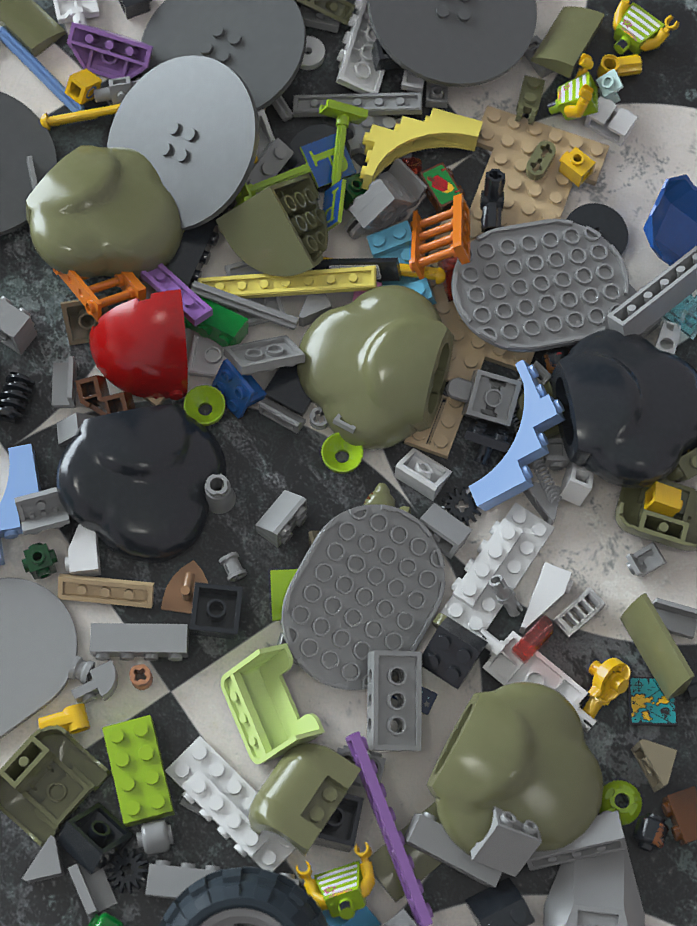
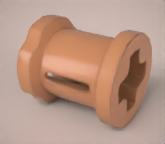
M143 664L135 665L131 668L129 675L133 686L138 690L148 689L153 683L150 669ZM144 674L146 679L138 680L136 676Z

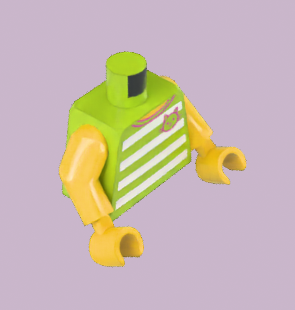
M621 0L613 20L614 39L617 41L614 49L619 54H623L627 49L634 54L657 49L670 35V30L678 29L679 22L676 21L673 26H669L670 21L674 18L670 15L666 17L665 24H663L636 3L632 2L630 4V0Z
M585 53L579 58L578 64L582 68H579L575 79L559 86L557 89V99L547 103L551 115L561 112L565 120L569 121L598 112V87L588 71L592 69L594 63L592 57Z
M366 842V850L363 853H360V848L357 844L354 846V851L361 858L362 863L356 861L314 875L315 879L311 877L312 868L308 861H305L308 867L306 872H300L298 865H296L298 876L305 880L304 887L307 894L312 896L321 910H329L331 917L340 916L342 919L348 920L353 918L356 910L366 906V897L370 895L375 885L372 862H369L372 849Z

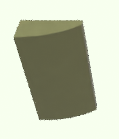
M0 0V26L5 27L35 58L66 34V31L34 0Z
M563 7L531 61L570 78L578 65L579 58L586 52L601 27L605 14L583 7Z
M644 593L625 610L620 620L667 700L683 694L695 675L648 595Z
M434 802L423 812L437 817L436 822L441 824L437 814L436 803ZM409 824L401 830L403 836L405 835ZM406 843L403 845L406 854H409L414 862L415 868L412 870L415 878L420 881L442 864V862ZM384 844L369 857V862H372L374 877L396 903L405 893L387 846Z

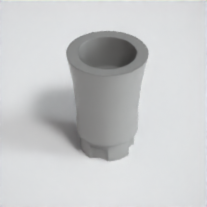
M212 474L208 477L205 483V496L209 505V511L215 514H223L230 511L235 505L236 495L231 488L229 480L222 474Z

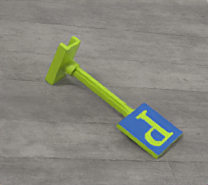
M327 99L326 105L321 104L319 114L335 118L337 127L331 176L332 186L324 192L323 201L328 231L342 222L346 180H341L346 130L349 127V122L359 125L368 118L367 109L332 99Z
M336 133L300 147L306 164L256 184L250 183L247 185L245 183L235 198L237 204L233 209L269 186L307 173H311L317 188L332 183L331 176ZM346 147L344 148L341 179L356 173Z

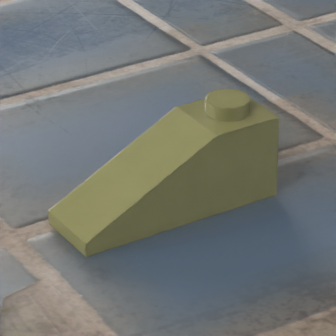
M295 0V2L345 25H348L356 6L346 0Z

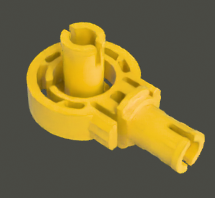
M610 658L602 664L599 661H594L589 667V673L594 675L592 687L588 691L590 698L582 710L593 719L602 706L609 705L611 700L624 693L629 686L631 669L618 658Z

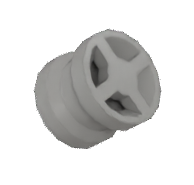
M77 655L71 663L68 678L72 680L79 679L83 684L89 682L92 677L89 671L95 668L96 663L91 660L88 662L84 661L82 657Z

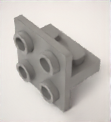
M56 487L15 498L24 535L38 534L43 530L61 528L65 524L70 523L69 515L59 500Z

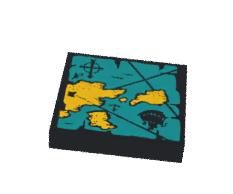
M630 676L627 688L628 726H678L677 696L667 700L654 677Z

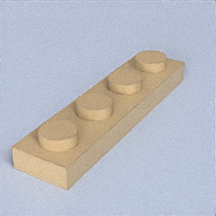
M60 574L58 576L57 598L152 608L154 583Z

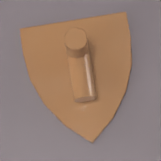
M194 560L183 566L170 580L163 596L161 610L192 613L195 582L208 583L202 569Z

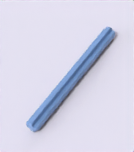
M0 27V40L71 112L85 110L83 105L78 104L65 94L66 88L5 27Z

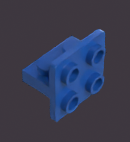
M228 359L222 362L211 385L222 393L229 411L238 419L243 416L247 407L263 400L266 396V392L251 375H241Z

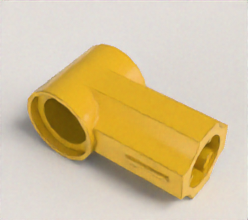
M612 54L605 55L598 67L597 76L599 78L612 69L617 71L619 77L640 74L642 71L641 58L638 54L616 57Z
M83 703L71 705L64 708L62 712L38 718L40 729L58 725L69 734L80 733L90 729L85 704Z

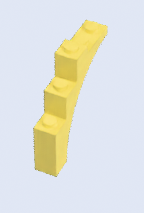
M433 108L431 115H426L424 122L402 116L400 124L396 123L394 130L372 124L370 132H365L362 145H366L364 155H366L365 163H368L367 166H362L360 179H363L362 189L368 190L369 185L376 180L388 165L394 162L395 159L409 153L439 147L475 151L483 121Z

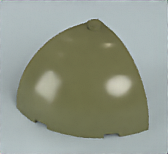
M309 173L269 186L216 219L220 233L224 235L233 251L249 266L265 274L294 276L304 273L317 266L324 258L322 256L323 252L327 250L328 228L325 211L319 208L317 201L320 199V196Z

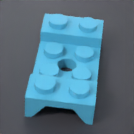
M408 220L366 236L374 258H398L399 263L409 264L411 259L412 228ZM402 276L400 281H382L383 286L400 285L413 289L426 297L433 305L436 304L430 281L427 278L420 280L419 278Z

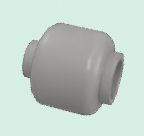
M163 819L144 822L141 826V832L136 833L138 847H143L148 855L167 852L170 849V845L174 844L171 824L167 825Z

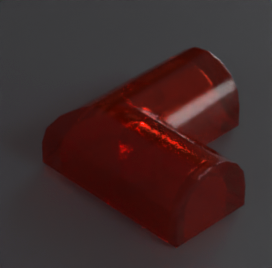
M546 615L543 616L515 644L511 653L525 664L542 646L550 641L554 629L552 621Z

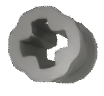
M237 552L229 553L219 559V563L224 566L228 575L227 581L229 583L238 581L247 575V571L242 568L238 560L239 555Z

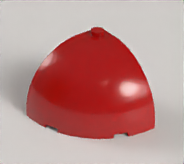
M181 289L153 293L150 299L142 301L135 298L122 303L98 319L99 324L91 328L89 346L93 360L103 376L114 386L142 398L158 399L164 397L165 399L179 400L187 395V346Z

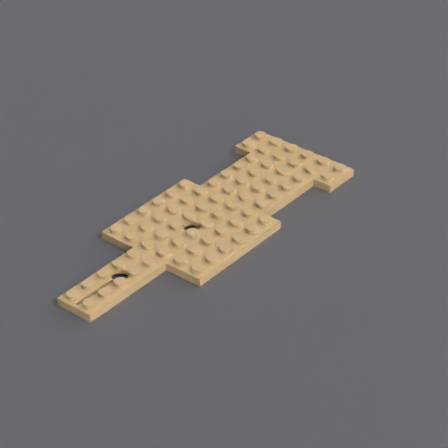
M487 105L481 120L483 123L476 146L492 151L470 207V243L477 236L484 233L481 232L482 210H480L481 191L484 190L486 172L491 169H500L501 172L505 173L501 227L547 219H560L573 182L559 172L560 158L566 151L571 152L577 147L594 160L596 164L593 173L584 182L595 186L609 150V145L537 121L530 125L528 124V119L524 117L518 122L515 121V114ZM550 141L555 145L556 153L542 179L532 180L528 178L525 170L531 155L540 142ZM545 149V151H542L541 157L544 158L546 153H549V150ZM537 163L536 167L533 168L532 171L536 172L537 170H539L540 164ZM451 219L442 221L440 225L451 222ZM452 231L436 236L434 240L450 235ZM452 244L430 251L429 255L450 248ZM452 256L426 266L440 267L446 273V279L442 284L436 285L435 280H429L436 299V304L433 306L438 311L442 323L454 335L452 357L446 382L454 378H463L471 381L473 371L481 370L484 360L518 371L515 364L521 360L531 365L535 352H514L495 347L479 338L463 322L456 310L451 290L452 274L458 257ZM442 395L431 427L421 432H415L405 439L404 444L447 459L464 416L462 411L465 402Z

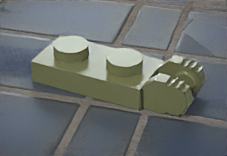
M527 75L524 76L516 108L517 115L515 121L520 122L523 113L529 114L528 124L533 125L535 116L538 113L545 80Z

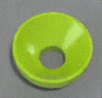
M196 386L185 396L184 410L187 415L197 420L199 424L210 426L222 418L225 411V399L222 393L213 386ZM207 404L212 407V412L209 415H201L199 408Z
M339 432L334 433L322 445V460L326 467L335 473L345 474L352 472L360 465L363 459V446L351 445L343 440ZM344 451L349 455V459L344 463H340L336 460L335 456L338 452Z
M622 780L612 781L604 785L602 805L599 813L618 811L622 826L633 822L639 816L642 807V799L636 787ZM624 794L627 796L629 804L626 808H619L615 804L616 795Z

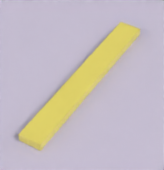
M376 266L308 270L294 276H273L264 273L198 278V282L245 299L367 291L377 287Z

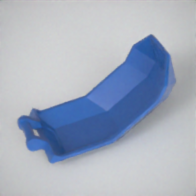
M687 174L665 180L643 228L652 250L659 259L669 266L697 246V187L692 183Z

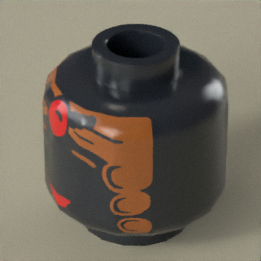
M563 347L545 350L546 353L542 355L544 368L552 375L558 362L567 356L570 350Z
M647 813L646 816L638 818L632 836L639 843L638 847L640 849L652 852L653 848L660 849L664 846L669 832V827L665 824L666 820L652 813Z

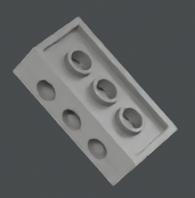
M379 650L368 652L367 743L369 749L367 751H421L422 652ZM392 671H395L398 675L396 683L391 679ZM392 695L398 699L397 707L391 704ZM392 720H395L398 724L396 732L392 731L390 727Z

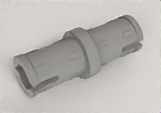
M502 575L492 576V580H489V585L496 593L498 602L504 605L511 617L520 615L519 611L522 612L523 608L517 601L514 590L508 587Z

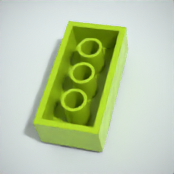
M151 715L102 727L124 825L131 827L175 815Z

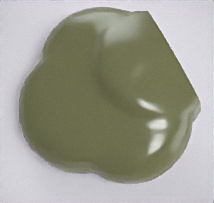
M79 146L62 158L43 177L26 200V219L30 226L32 244L40 257L50 267L63 274H68V271L72 270L79 276L87 278L100 276L114 278L115 274H121V272H133L139 279L141 278L142 271L150 272L158 268V265L161 263L164 266L170 263L179 249L183 236L175 200L162 184L157 171L149 160L140 152L131 148Z
M400 285L378 286L364 292L350 304L324 312L311 324L299 346L305 353V362L297 364L299 381L305 394L317 407H321L330 429L334 433L339 432L344 441L354 446L361 445L363 450L389 448L405 440L415 432H421L431 427L445 388L452 357L454 335L442 323L439 313L433 304L422 294ZM338 413L342 416L340 420L356 427L353 434L332 423Z
M515 682L493 691L474 693L450 734L427 782L431 795L435 797L437 814L446 833L461 850L470 856V850L477 842H481L490 830L494 806L512 813L523 824L526 820L533 821L538 826L542 843L535 851H553L569 845L585 833L599 813L603 796L601 768L595 755L585 742L583 727L578 713L561 693L551 687L532 682Z

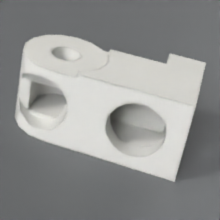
M664 320L655 347L659 350L675 354L682 325Z

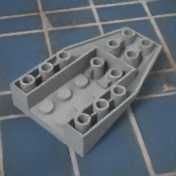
M628 849L560 864L544 904L543 926H645V913Z

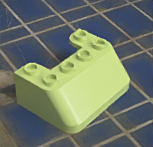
M287 643L256 650L221 678V689L249 757L255 764L265 763L280 757L296 745L309 743L325 733L321 721L315 714H307L300 718L282 676L293 665V656Z

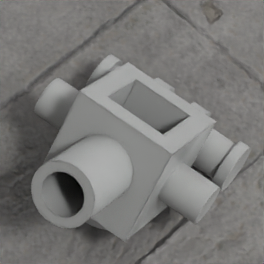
M130 76L109 79V87L94 89L96 103L112 100L113 105L121 104L124 97L140 78H137L135 81H131Z

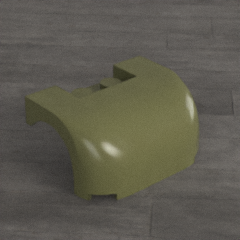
M665 479L660 482L682 490V509L671 518L644 509L645 492L651 486L636 489L621 487L615 509V520L619 528L631 535L687 552L697 551L696 489Z
M58 725L39 728L0 769V810L25 831L39 846L43 847L49 836L55 837L61 830L59 827L92 790L95 792L111 772L84 749L64 728Z
M314 743L296 745L289 749L280 759L254 797L248 814L250 828L259 836L264 830L276 833L289 841L301 854L306 856L310 847L359 775L361 768L323 745Z

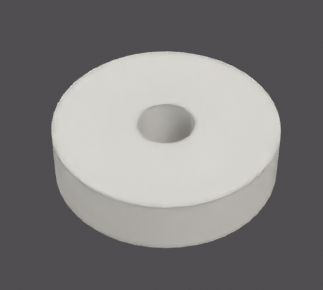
M306 36L305 53L311 52V54H304L300 69L313 70L323 63L325 48L319 39Z

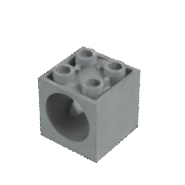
M494 806L490 830L481 842H477L470 850L471 858L475 862L516 877L542 843L538 826L531 820H526L523 824L512 813Z

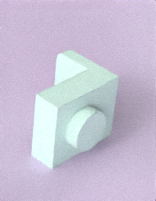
M612 69L596 79L600 88L598 89L600 96L617 103L620 101L617 91L623 88V84L617 71Z

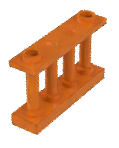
M462 193L453 196V206H451V209L422 219L417 210L413 211V220L410 222L412 242L409 266L413 273L416 272L420 280L424 279L425 266L454 256L455 258L458 257L461 265L470 262V209ZM451 219V222L426 230V227ZM452 231L450 235L425 243V240ZM452 244L450 248L425 256L427 252Z
M53 269L54 273L61 277L85 306L87 313L92 315L97 322L102 316V308L135 298L141 301L146 299V287L133 272H121V274H115L114 278L111 277V279L87 286L83 280L89 278L79 276L72 270H69L68 274H63ZM116 286L123 290V292L102 299H98L95 296V293Z

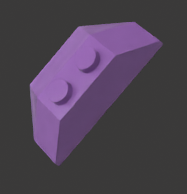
M76 22L71 23L67 40L68 46L72 49L83 69L87 68L92 73L111 79L130 76V79L137 76L149 67L153 46L139 40Z

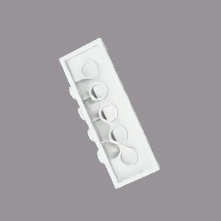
M356 0L354 3L356 5L355 9H357L356 13L351 15L348 25L351 26L350 32L347 31L342 41V43L346 44L345 48L341 49L337 56V61L340 62L338 67L340 70L336 82L360 94L378 93L385 70L375 71L371 51L377 38L370 23L367 0Z
M515 502L501 523L498 521L494 523L489 532L492 534L489 541L484 539L477 549V552L480 554L476 560L471 558L464 568L467 573L463 579L460 577L456 579L451 587L454 592L440 613L450 617L474 634L483 636L480 630L483 627L487 630L503 607V604H500L496 599V593L489 585V580H492V576L500 574L508 587L514 590L555 527Z
M201 736L165 770L185 791L182 796L191 805L196 802L202 808L199 813L208 822L213 819L219 825L216 830L226 840L230 837L236 843L234 848L244 858L248 855L260 868L274 872L296 849L294 845L276 833L264 830L259 836L250 828L248 819L249 808L257 792Z

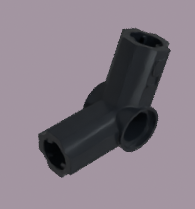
M491 169L486 172L484 190L481 191L480 210H482L481 232L501 227L505 173L501 172L500 169Z

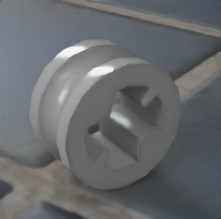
M316 407L310 412V424L314 429L322 430L328 424L325 416L324 422L319 423V420L315 422L317 414H320V417L324 415L321 407Z

